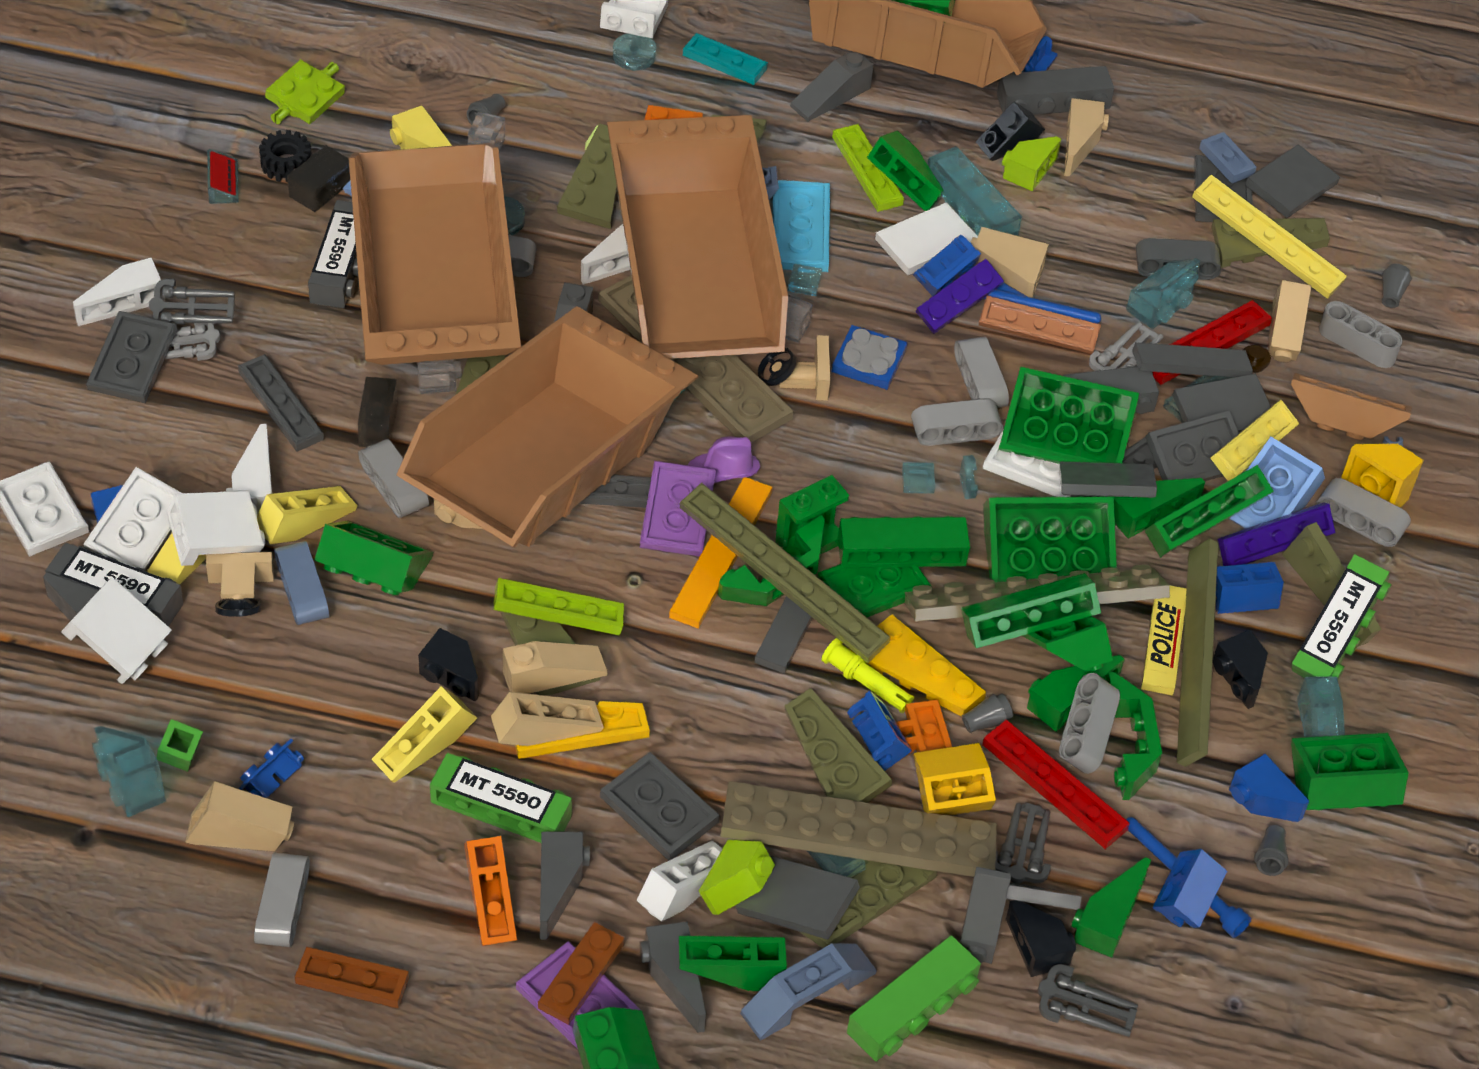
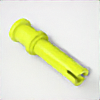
M835 638L823 653L822 662L825 664L831 663L843 672V677L847 680L856 679L898 709L900 713L905 712L906 704L913 702V695L908 694L866 664V661L845 647L838 638Z

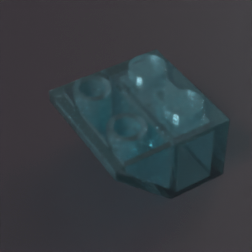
M1192 258L1168 262L1131 290L1126 311L1152 330L1162 322H1168L1176 311L1180 308L1185 309L1191 303L1194 284L1199 277L1197 272L1200 260Z
M103 726L95 727L94 732L97 742L92 743V748L98 760L96 767L102 781L108 780L111 786L109 793L115 807L122 806L126 816L130 817L166 802L159 763L147 739Z

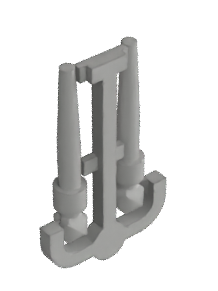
M1138 321L1113 345H1109L1103 353L1095 350L1090 355L1089 366L1094 371L1118 369L1130 359L1122 368L1136 367L1137 363L1132 351L1135 342L1128 349L1122 346L1138 329L1142 335L1135 342L1145 343L1150 339L1152 340L1150 343L1158 344L1163 339V335H1158ZM1118 353L1122 354L1111 366H1106L1110 359H1113Z
M194 323V328H191V326L181 327L180 330H177L170 346L174 347V350L168 351L165 359L179 357L186 359L193 358L194 355H197L198 361L210 359L216 354V343L220 341V333L215 329L214 323ZM206 342L205 344H198L196 347L191 345L184 346L183 349L180 348L181 345Z

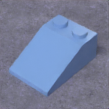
M1270 436L1247 470L1258 465L1274 492L1229 519L1247 529L1302 510L1324 481L1323 468Z

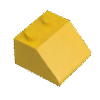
M1355 444L1351 448L1341 478L1401 508L1410 498L1424 460L1399 444Z

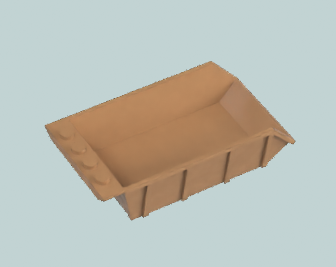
M809 0L813 41L868 55L878 60L882 59L923 70L929 74H937L967 82L981 88L1012 72H1015L1016 76L1021 74L1047 30L1032 0H955L952 16L892 0Z
M752 115L607 122L642 343L669 359L785 352L788 292Z
M491 143L353 153L349 157L365 360L380 365L501 356L521 348L498 147Z
M576 306L422 419L396 476L515 548L520 543L530 547L540 534L561 517L566 518L577 504L601 485L605 486L608 484L611 477L634 458H640L644 454L645 449L651 445L674 399L680 395L682 390L694 382L699 375Z

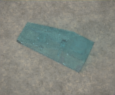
M1305 677L1297 698L1304 736L1345 735L1343 701L1338 678Z

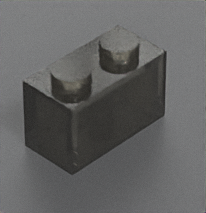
M325 145L287 176L289 197L313 212L318 211L340 193L343 187L350 181L349 158Z
M366 377L357 423L359 447L367 448L385 439L392 441L398 406L397 379Z

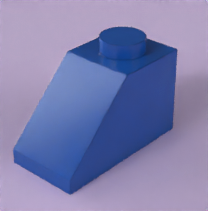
M1266 754L1235 771L1229 788L1235 801L1242 804L1250 814L1299 822L1303 819L1309 804V800Z

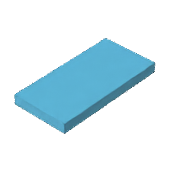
M778 180L779 189L773 195L772 219L782 268L785 270L828 272L830 183Z

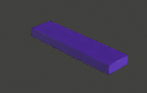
M1323 502L1218 538L1223 566L1243 565L1285 551L1306 526L1317 522L1325 536L1334 534L1335 528L1330 504Z

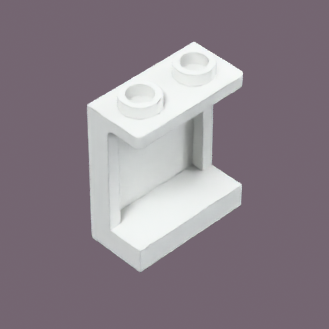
M610 0L609 3L603 2L601 6L600 28L653 38L668 7V0Z
M249 491L175 494L167 509L181 566L194 565L199 555L260 552L264 548L265 535L259 529L257 507L252 503Z
M111 577L61 632L69 640L78 635L121 674L117 680L123 684L129 677L135 681L148 667L144 663L147 657L151 654L155 658L167 646L168 642L164 638L171 632V629Z

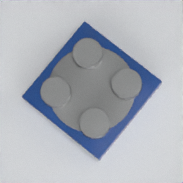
M851 325L832 364L831 372L888 390L905 354L908 342Z

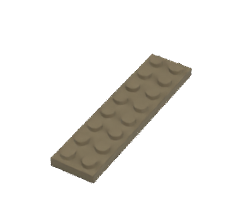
M632 275L598 292V301L642 343ZM736 355L671 359L699 375L686 388L737 438L747 437L752 443L793 419L794 411Z
M1135 565L1132 567V570L1120 571L1118 568H1104L1101 570V573L1089 574L1087 571H1072L1070 576L1060 577L1056 574L1047 573L1039 575L1038 579L1028 580L1025 577L1015 576L1008 578L1006 582L996 583L994 580L983 579L976 581L974 585L964 586L959 582L947 583L942 588L919 585L913 587V591L905 592V605L915 622L963 617L961 607L1083 573L1095 583L1099 604L1170 598L1169 584L1151 566Z
M729 781L720 837L743 841H762L763 844L974 877L976 867L995 870L997 823L934 813L928 814V812Z

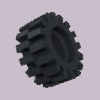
M281 130L276 131V136L270 133L267 135L268 139L263 138L262 144L259 145L260 163L263 173H267L268 178L272 179L275 176L278 182H281L282 178H285L286 182H291L290 178L294 177L295 181L300 179V174L305 177L308 174L307 170H311L310 141H307L305 135L301 137L300 132L297 131L292 135L291 130H286V134H282ZM284 154L294 155L287 158L278 157Z

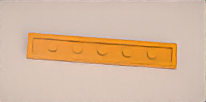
M745 477L742 479L729 505L755 526L772 494L773 487ZM711 535L669 611V618L698 629L718 594L720 578L727 571L731 570L738 557L713 535Z

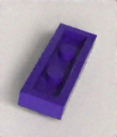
M984 259L917 307L916 313L931 332L935 334L1003 285L1004 280L988 260Z

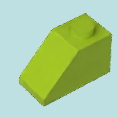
M1055 136L1018 142L1012 151L1008 150L1002 160V166H1004L1003 179L1033 191L1058 159L1061 138Z
M727 840L699 889L700 895L713 915L723 913L762 890L775 866L762 841Z

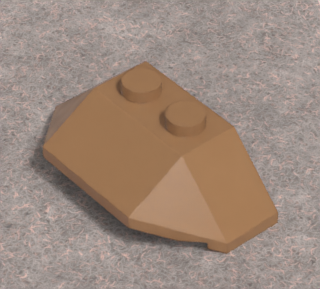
M1294 373L1291 383L1310 420L1316 422L1317 427L1327 431H1334L1335 428L1346 431L1347 436L1358 440H1363L1364 437L1371 439L1408 420L1412 411L1411 406L1298 373Z

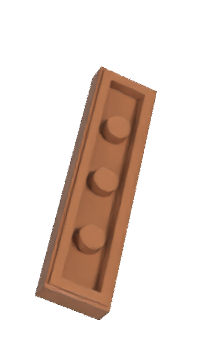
M988 295L979 320V326L1088 354L1094 352L1101 324Z

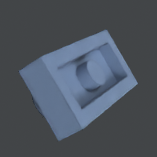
M1224 132L1201 140L1199 149L1231 183L1248 178L1255 173V164Z

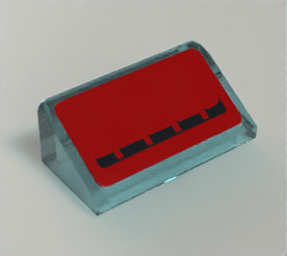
M207 149L209 204L238 203V159L215 150Z

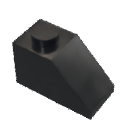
M1010 901L1006 921L1030 977L1049 973L1050 969L1058 964L1070 966L1073 954L1076 952V943L1072 933L1066 931L1062 920L1021 901Z

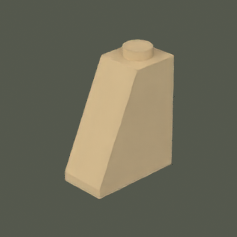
M981 227L978 238L972 237L971 240L973 247L981 253L978 262L974 266L987 259L1004 280L1003 283L1033 298L1045 265L1049 244Z
M1282 280L1272 304V321L1267 350L1277 361H1296L1301 351L1311 285Z
M214 781L191 814L185 842L195 845L275 851L282 841H288L294 827V821L290 820L292 806Z

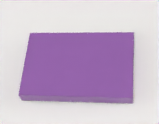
M654 461L640 548L700 557L704 548L706 529L680 509V502L700 483H703L713 491L716 470Z
M568 941L516 982V990L577 1048L573 1034L574 1018L567 1025L538 1009L539 999L576 948ZM603 975L576 1015L607 1007L640 1009Z

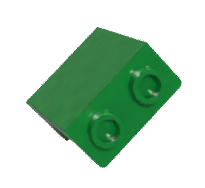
M833 475L779 500L775 543L792 557L801 554L794 545L797 527L801 523L809 519L813 520L820 515L825 518L820 555L838 546L839 528L834 523L836 506L848 501L849 494Z

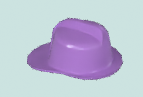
M731 436L717 439L708 450V453L695 457L687 465L716 470L714 483L750 477L760 469L759 461L751 453L749 438Z

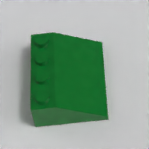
M1020 367L999 450L1009 453L1014 452L1018 455L1034 457L1035 459H1042L1060 464V462L1123 463L1140 393Z
M1114 497L988 498L983 504L984 537L990 580H994L995 583L1006 582L1008 578L1015 576L1025 577L1028 580L1038 579L1039 575L1047 573L1056 574L1060 577L1070 576L1072 571H1087L1089 574L1101 573V570L1104 568H1117Z

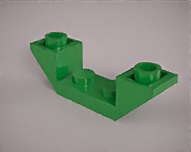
M822 515L801 523L797 527L794 545L801 554H797L793 558L814 575L818 570L825 518ZM745 565L737 570L731 569L727 571L719 581L718 596L726 601L768 606L784 595L765 578L759 583Z
M1109 672L1107 682L1116 687L1120 693L1115 718H1131V729L1133 732H1137L1138 737L1135 744L1136 754H1123L1120 766L1115 767L1114 770L1115 786L1120 787L1122 800H1130L1157 772L1162 756V748L1153 699L1117 673Z

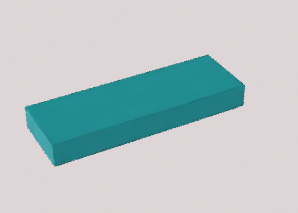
M698 33L683 48V56L752 85L757 83L766 72L768 66L766 61Z

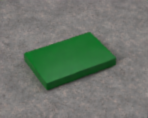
M839 564L818 572L817 575L822 582L866 618L905 603V592L913 591L915 586H931L917 566L844 568Z

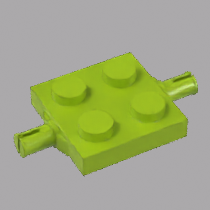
M301 59L265 90V98L279 107L277 111L271 114L272 121L280 124L287 116L300 118L308 124L315 121L345 93V85L331 78L339 71L338 65L330 62L323 70H318Z

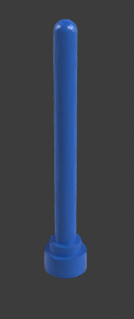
M994 290L988 295L1097 324L1101 321V315L1093 311L1000 290Z
M1128 817L1126 819L1130 823L1128 831L1171 870L1177 857L1135 818ZM1215 895L1210 908L1220 916V922L1223 924L1222 928L1232 938H1235L1249 926L1252 918L1242 908L1229 907L1218 895Z

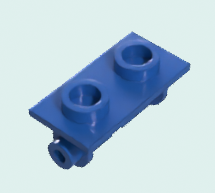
M1042 37L1022 72L1045 71L1058 56L1057 53L1052 52V39L1050 37Z
M290 739L283 746L277 742L263 756L267 760L259 768L253 764L240 777L243 783L239 789H246L249 793L268 798L280 786L272 777L274 774L285 782L294 772L302 767L301 762L304 760V757L297 750L292 752L288 748L293 740Z

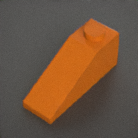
M497 836L466 841L464 844L481 944L486 946L516 941L517 936L502 838Z

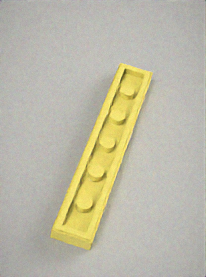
M1210 175L1194 191L1192 197L1308 285H1311L1312 288L1327 299L1345 281L1347 275L1213 175Z

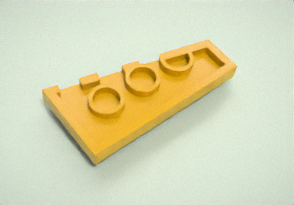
M890 615L877 625V627L890 636V643L867 664L871 665L880 674L885 672L898 679L899 684L909 690L915 688L925 693L928 700L938 699L940 706L961 717L985 700V690L894 615Z
M600 701L596 706L604 727L601 732L531 746L515 745L518 759L649 738L650 729L643 703Z

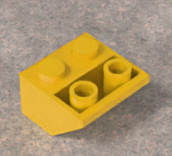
M980 743L913 754L924 812L950 816L992 809L996 798L990 767Z

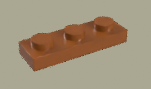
M594 922L539 999L538 1009L569 1025L624 946V937Z
M306 947L295 974L296 984L394 1008H399L409 980V971L311 947Z

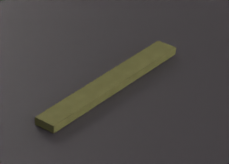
M700 483L680 502V509L853 652L858 654L864 661L869 663L890 643V636L703 483Z
M1211 538L1190 550L1188 556L1177 763L1184 767L1208 755L1218 542Z

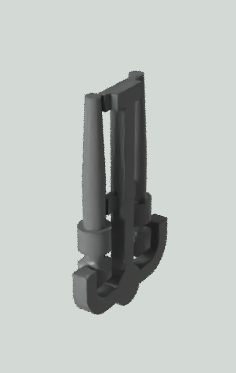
M162 279L155 286L154 298L149 301V308L153 311V319L160 320V313H162L161 321L175 322V324L181 325L186 323H233L235 311L234 291L187 289L184 286L173 288L176 286L175 279ZM163 294L166 298L176 296L182 299L189 297V303L165 302L161 299V296ZM196 297H228V304L195 302ZM165 309H183L188 310V315H186V313L176 312L175 314H171L170 312L163 311ZM195 310L227 311V317L195 315Z
M1016 803L1005 843L1001 847V856L996 851L995 871L1010 873V880L1017 884L1024 881L1042 883L1047 880L1051 865L1045 863L1043 866L1041 865L1044 859L1043 849L1046 841L1050 811L1042 809V806L1030 803L1022 805ZM1020 812H1027L1028 817L1023 838L1018 839L1016 834ZM1039 815L1043 816L1036 843L1030 842L1034 817ZM1015 846H1019L1020 851L1017 864L1011 867ZM1027 849H1031L1030 864L1026 871L1023 864Z
M1064 964L1053 966L1048 973L1047 979L1040 982L1038 987V993L1041 996L1039 1011L1047 1020L1058 1023L1060 1016L1064 1015V1019L1073 1022L1077 1020L1094 1027L1130 1036L1137 1013V1004L1087 986L1085 982L1076 979L1071 981L1070 978L1074 968ZM1057 974H1060V975L1058 976L1057 980H1056V983H1055V982H1054L1055 976H1056ZM1057 997L1082 1006L1081 1012L1078 1011V1008L1070 1005L1065 1007L1062 1002L1052 1000L1048 1008V999ZM1092 998L1128 1008L1129 1012L1092 1000ZM1091 1009L1126 1021L1125 1027L1123 1028L1089 1015L1088 1011Z

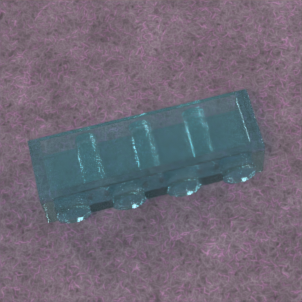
M957 146L928 158V166L944 190L941 194L944 201L955 209L960 218L967 222L977 236L980 233L981 227L1015 236L1019 235L1022 216Z

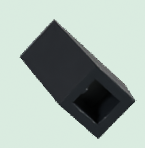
M1013 102L979 137L976 143L988 158L994 161L1003 158L1008 150L1012 151L1018 142L1037 139L1045 128L1029 110Z
M439 628L418 655L419 674L431 683H438L450 689L457 696L467 697L476 701L479 697L478 676L468 641Z
M1250 629L1219 642L1212 660L1216 672L1225 678L1231 686L1235 697L1241 699L1248 709L1254 707L1268 655L1266 649Z

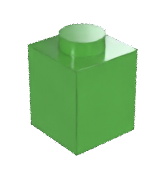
M171 719L158 748L156 760L188 772L201 742L203 731Z

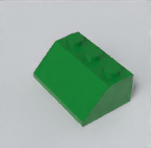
M348 520L325 524L314 561L324 564L323 569L329 572L342 574V571L352 574V580L366 585H370L373 582L381 585L383 592L398 596L400 593L411 591L432 559L434 552Z
M1092 616L1023 635L1026 639L1084 671L1098 670L1103 667L1104 663L1113 661L1106 624Z
M1388 733L1292 738L1291 747L1296 787L1309 800L1306 810L1352 809L1368 806L1385 807L1403 804L1409 772Z
M607 1007L575 1016L573 1034L584 1069H660L642 1010Z

